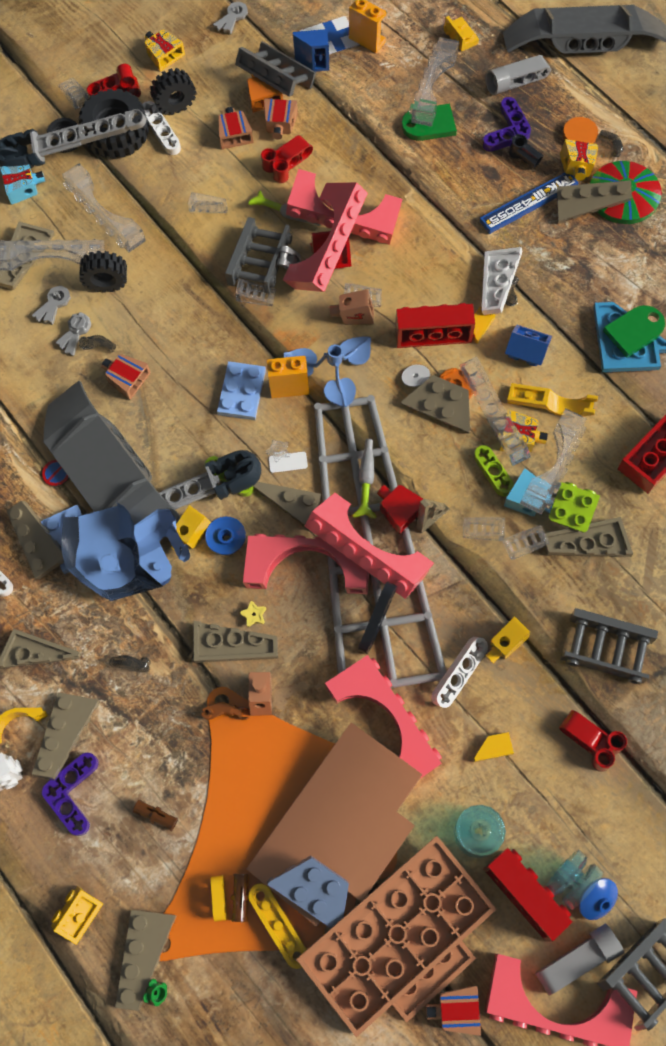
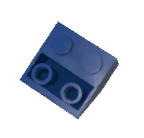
M327 29L293 32L295 60L314 72L330 71Z

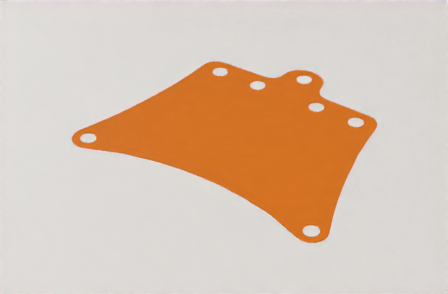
M227 687L214 689L207 698V706L215 704V698L218 695L224 694L228 697L229 704L235 705L237 708H249L248 700ZM246 709L242 711V717H249L248 720H242L237 715L231 716L227 714L209 720L211 767L205 811L187 870L172 902L164 912V914L177 915L169 933L171 946L168 951L161 953L159 961L212 953L279 951L249 900L246 902V922H232L233 900H231V895H234V874H248L247 895H249V891L254 885L264 884L248 871L247 867L336 743L291 725L274 715L251 716L250 710ZM397 852L378 880L385 879L393 872L397 863ZM223 875L227 918L224 921L215 922L212 908L211 877ZM271 890L306 949L325 934L324 931L327 925L320 922L316 927ZM258 892L257 899L259 901L263 900L265 894ZM350 892L347 893L344 916L354 909L356 897Z

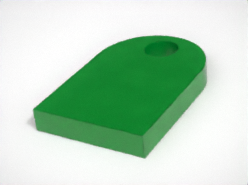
M450 104L415 108L408 111L402 119V131L412 140L423 141L456 136L457 134ZM408 124H413V125H415V126H414V127H408V126H406V125H408Z
M642 305L633 308L605 326L603 332L628 358L661 336L665 328V319L658 309ZM653 316L657 321L651 322L648 317Z

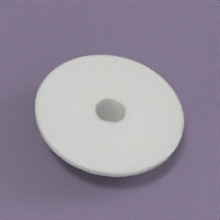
M412 365L402 373L403 383L410 387L420 386L430 377L429 369L423 365Z

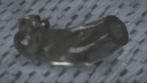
M601 130L598 138L611 147V155L613 157H620L624 151L620 137L615 133Z
M515 275L505 302L509 307L517 304V295L514 292V288L519 279Z
M103 335L83 336L79 339V346L83 350L103 348L112 353L116 349V344Z
M129 655L111 657L109 664L114 668L145 673L150 670L151 661L147 657H142L138 660Z

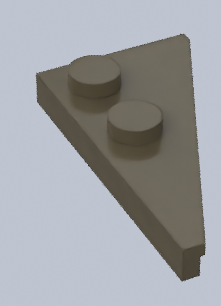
M257 482L254 485V488L261 495H265L273 501V504L285 513H289L293 519L300 521L304 525L311 512L320 504V493Z
M423 499L419 505L416 528L423 533L446 514L450 508L445 503Z
M13 629L0 656V668L79 659L81 653Z

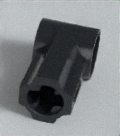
M517 134L513 136L509 147V155L516 159L520 158L532 168H536L544 155L529 145L524 135Z

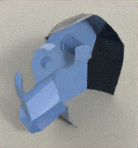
M117 503L118 506L79 517H64L61 547L65 568L84 585L110 601L163 587L171 579L172 566L159 541L164 536L168 537L180 560L186 562L190 558L188 546L183 544L177 533L176 519L170 510L157 509L136 525L133 524L129 511L119 503Z

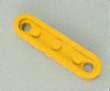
M264 884L254 885L249 891L250 903L287 964L294 969L302 968L298 961L294 960L293 954L297 951L301 954L307 950L271 890ZM258 892L265 894L264 899L261 901L257 899Z

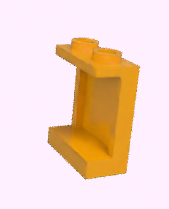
M355 0L349 7V39L377 53L386 41V38L381 35V21L386 16V11L366 0Z
M306 356L267 360L271 398L309 395Z

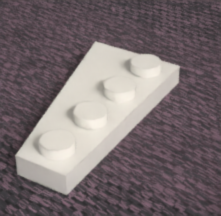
M521 247L485 251L482 294L483 315L502 313L522 255Z

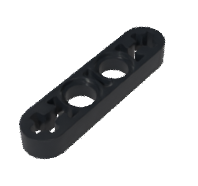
M390 582L385 584L357 650L365 654L369 653L397 590L396 585Z

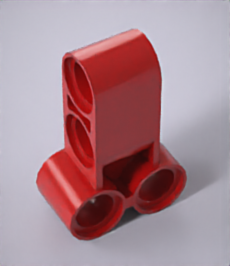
M125 63L118 65L116 68L117 73L95 81L87 87L89 96L97 95L99 91L105 92L107 89H121L123 92L128 91L132 93V96L135 95L139 98L141 90L137 78L133 76L131 66Z
M297 135L276 151L271 148L264 149L261 153L262 169L268 173L273 172V178L277 183H285L289 179V170L308 158L313 151V146L302 136Z
M571 710L559 726L562 733L593 755L591 759L592 766L601 772L607 771L614 764V755L619 754L627 745V738L622 732L614 731L608 735L575 710ZM611 738H615L620 742L619 748L612 746ZM599 755H603L607 758V765H603L599 762Z

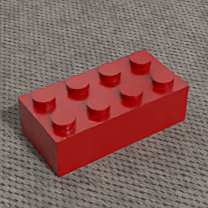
M442 304L430 307H403L396 309L395 332L397 348L472 343L475 329L473 304Z
M666 415L622 459L617 470L647 494L666 476Z
M506 848L483 870L545 942H553L573 923L569 918L571 913L564 905L561 904L559 906L554 901L555 895L547 886L542 887L537 881L539 877L530 867L526 869L521 863L522 857L514 849Z

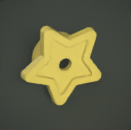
M251 601L248 609L241 611L240 614L247 619V627L257 623L264 624L263 614L267 608L265 606L257 607Z

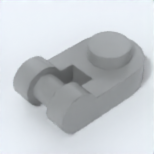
M280 246V258L277 259L278 266L288 269L290 264L301 262V256L298 252L290 247Z

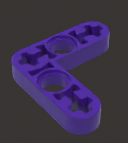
M506 97L502 100L500 110L509 127L484 136L483 148L486 151H496L510 146L513 136L517 134H522L527 140L529 139L531 127L514 98ZM518 117L520 120L513 121L511 118ZM509 135L511 139L507 140L504 139L502 136Z
M89 752L81 754L59 772L55 780L48 781L42 789L44 799L68 831L76 836L85 835L89 830L90 823L68 793L98 768L99 762L97 757ZM86 758L89 760L93 759L90 762L92 765L90 768H88L87 766L83 767L85 765L84 760ZM75 766H78L79 768L83 767L81 771H83L84 773L81 775V773L75 768ZM70 771L75 772V781L67 783L65 781L66 774ZM59 780L64 786H66L65 789L59 787L55 791L57 794L55 797L52 795L49 796V789L51 787L57 788L58 786H60V784L58 783ZM68 802L71 804V811L69 814L63 815L60 812L61 805ZM74 816L77 821H83L84 823L81 825L83 829L81 831L78 829L74 830L76 824L70 818Z

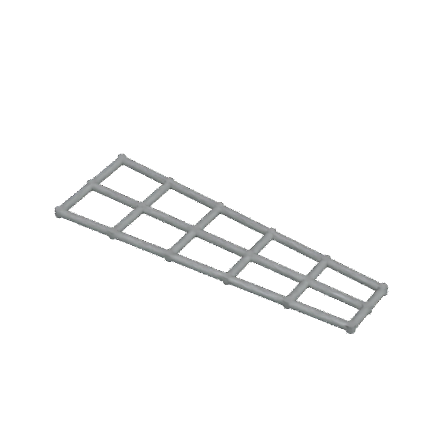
M373 395L355 398L347 407H340L331 402L316 403L314 405L322 501L324 502L330 497L327 464L350 460L358 506L349 507L347 511L348 516L353 515L361 504L362 485L359 482L360 467L358 459L362 458L364 450H356L349 407L368 404L379 448L373 449V457L382 456L390 490L393 491L397 487ZM341 408L349 453L326 456L322 411ZM380 503L369 504L373 512L380 511ZM366 515L361 516L364 539L370 541V544L373 545L369 517ZM407 527L402 532L407 555L415 553L409 527ZM328 557L339 674L346 669L343 633L366 630L369 621L342 625L337 575L344 573L340 566L336 567V562ZM371 575L376 604L382 592L380 580ZM423 580L416 587L423 613L387 619L385 615L380 627L388 678L392 684L390 688L393 689L440 681L447 672ZM425 621L438 672L397 679L388 627Z

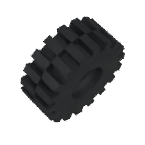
M172 68L168 69L169 72L167 73L163 71V75H157V80L151 82L153 86H150V95L157 109L167 115L169 112L171 115H174V112L180 113L182 109L185 111L187 105H192L191 100L195 101L196 88L189 74L185 70L180 71L179 68H175V71Z
M96 251L95 254L89 252V255L85 254L80 259V282H82L84 287L87 286V289L91 290L93 288L95 292L99 290L102 293L106 291L114 292V289L118 291L120 287L123 288L127 283L125 259L122 260L120 255L117 257L116 253L109 254V251H105V253Z

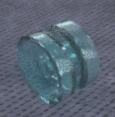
M476 805L462 812L455 822L453 833L455 842L462 852L470 857L483 858L500 848L504 842L506 830L504 821L498 812L488 806ZM477 828L482 830V836L475 833Z
M579 849L557 868L546 885L554 895L561 894L568 888L562 897V903L570 910L576 908L587 897L604 873L596 864H591L582 871L588 857Z

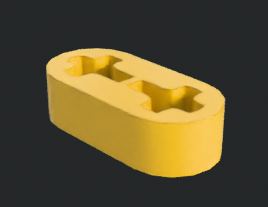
M223 875L212 876L213 918L215 922L224 921L227 918Z

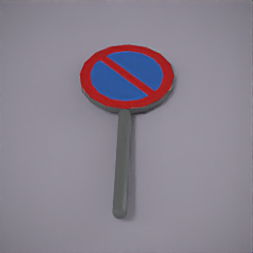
M56 459L48 462L42 471L43 480L50 486H61L69 479V476Z

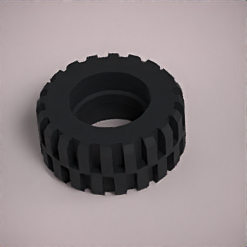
M107 89L105 92L99 91L97 95L93 94L89 97V101L86 100L83 107L80 109L78 120L81 125L112 115L125 114V112L134 109L140 110L145 117L146 114L142 102L135 95L132 96V93L128 91L123 92L121 89ZM136 115L133 122L138 123L141 120V115ZM147 118L145 125L140 129L133 131L129 129L125 133L89 142L86 145L89 149H92V152L97 155L100 153V156L105 158L109 156L111 159H116V157L124 158L127 154L132 155L136 149L139 150L142 147V143L144 144L149 133ZM101 126L100 132H105L107 128Z

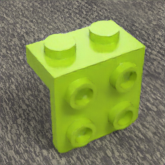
M561 482L549 514V520L585 533L591 523L600 495L589 489L577 488L573 483Z

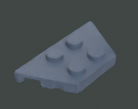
M313 856L303 859L298 865L287 868L286 872L275 878L271 877L267 881V885L329 928H332L344 917L349 887L348 881Z

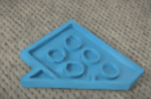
M614 302L594 303L593 309L602 372L660 370L659 353H666V340L660 336L626 358L603 332V329L614 320L626 314L627 311Z

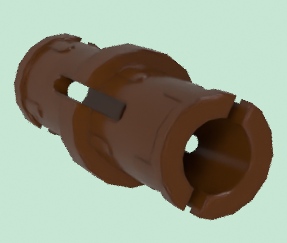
M140 799L133 808V813L148 819L149 823H156L171 832L178 821L177 817L161 811L162 808L158 806L155 808Z
M234 874V895H231V900H233L232 922H246V902L249 900V895H247L248 874Z

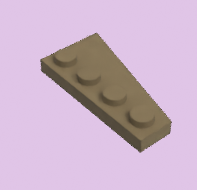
M58 692L32 772L34 777L50 780L56 779L69 757V752L78 742L79 735L84 727L88 725L92 713L98 708L99 700Z
M131 910L115 1008L140 1010L143 1003V994L146 993L148 982L151 980L159 963L161 953L167 943L170 930L177 915Z

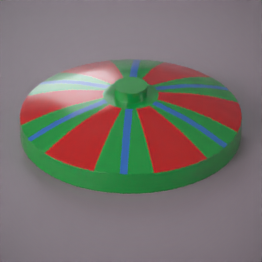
M615 161L602 166L593 175L590 184L631 180L632 199L629 202L610 208L599 209L597 213L605 219L619 224H635L648 219L656 211L661 200L662 190L659 180L648 168L631 161Z

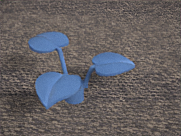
M355 337L344 341L340 346L337 344L331 345L328 348V352L324 353V356L318 362L316 354L307 348L285 352L284 358L306 356L308 376L313 374V367L317 368L327 359L330 365L335 366L336 380L326 383L324 395L331 403L340 407H347L355 398L356 387L349 378L339 379V364H341L342 359H348L352 365L366 363L371 354V337Z

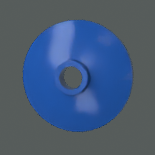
M226 516L217 518L210 523L206 530L205 538L207 545L213 552L220 555H230L237 552L243 546L246 532L239 520ZM229 536L230 539L228 541H224L223 537Z
M600 878L591 882L583 890L579 898L578 908L581 915L588 920H597L607 915L614 907L618 898L616 884L608 878Z

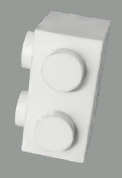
M2 752L0 753V791L5 788L11 789L15 787L18 781L23 779L20 773L23 771L20 762Z

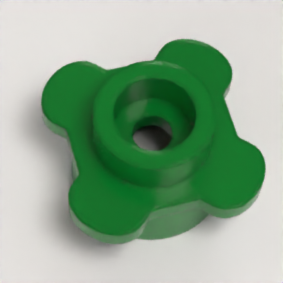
M151 979L148 982L146 993L143 994V1001L146 1003L152 1002L156 1007L159 1006L167 997L166 983L160 984L156 979Z

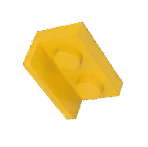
M449 16L445 17L444 31L450 36L454 45L461 52L479 43V38L463 17L453 21Z
M79 886L68 893L65 898L66 904L62 910H57L51 920L53 931L76 945L103 905L101 901L83 891Z

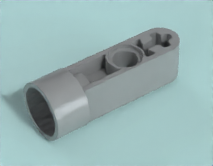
M537 55L488 70L485 76L486 86L492 95H496L544 79L550 74L551 68L542 55Z
M606 923L590 932L589 939L535 973L548 996L559 991L602 962L610 963L625 953L617 937Z

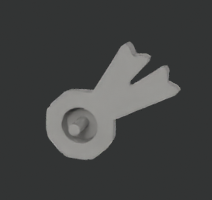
M242 2L231 3L227 8L228 14L214 23L213 27L217 28L218 31L223 28L224 33L232 34L235 22L243 20L248 14L247 6Z
M56 286L50 289L47 294L48 302L32 314L33 318H36L38 322L43 319L46 324H54L57 309L66 306L71 299L68 289L63 286Z
M82 312L72 315L68 321L69 331L56 341V344L62 350L65 349V354L75 355L80 335L86 334L91 327L90 318Z

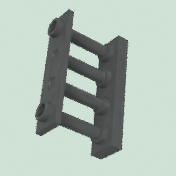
M263 41L260 43L257 53L240 47L235 65L288 97L293 95L296 84L300 83L308 89H312L316 72Z
M248 217L225 272L227 285L235 286L236 281L240 278L264 283L265 292L269 294L271 288L276 284V275L280 267L277 265V259L280 258L279 248L280 246H288L292 242L293 235L290 233V226H285L283 234L262 230L256 226L255 218ZM260 236L279 240L278 247L253 243V239ZM255 250L274 254L272 262L247 257L248 251ZM245 264L269 269L266 276L241 271L242 266H245Z
M578 608L574 609L570 621L575 623L576 630L571 651H565L561 660L566 661V664L577 667L580 665L626 678L633 684L645 683L649 679V674L642 673L641 671L646 647L657 639V630ZM587 626L595 628L597 631L591 658L579 655L584 629ZM608 632L614 633L618 637L612 664L599 661L605 633ZM628 638L635 639L638 642L633 670L620 666L625 642Z
M666 918L655 922L597 983L603 991L611 988L617 990L640 1017L641 1020L634 1026L636 1031L644 1029L649 1031L658 1023L656 1018L666 1008V993L663 996L638 968L639 964L637 963L641 958H646L666 981V966L654 954V949L652 948L656 942L658 944L661 943L666 948ZM626 973L632 974L656 1002L648 1012L623 984L624 980L622 978Z

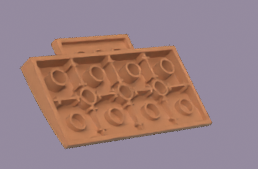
M351 722L249 864L247 870L317 927L321 921L267 885L268 879L277 877L286 872L287 868L298 865L303 859L313 856L346 879L349 883L348 892L360 901H363L415 826L397 811L423 774Z
M435 836L296 960L357 1038L392 1005L407 1023L476 958L463 943V940L496 910V907L439 837Z

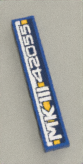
M563 173L480 217L479 222L491 234L556 199L557 187L578 185L579 182L573 175Z

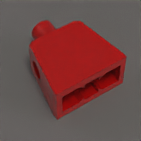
M383 485L378 490L377 494L383 499L380 503V511L394 529L401 534L418 517L420 501L423 498L402 485H398L393 491L386 485Z

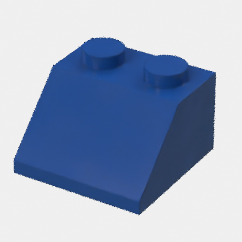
M516 325L511 333L505 354L509 355L508 357L513 360L522 359L527 361L526 363L529 365L541 366L552 336Z

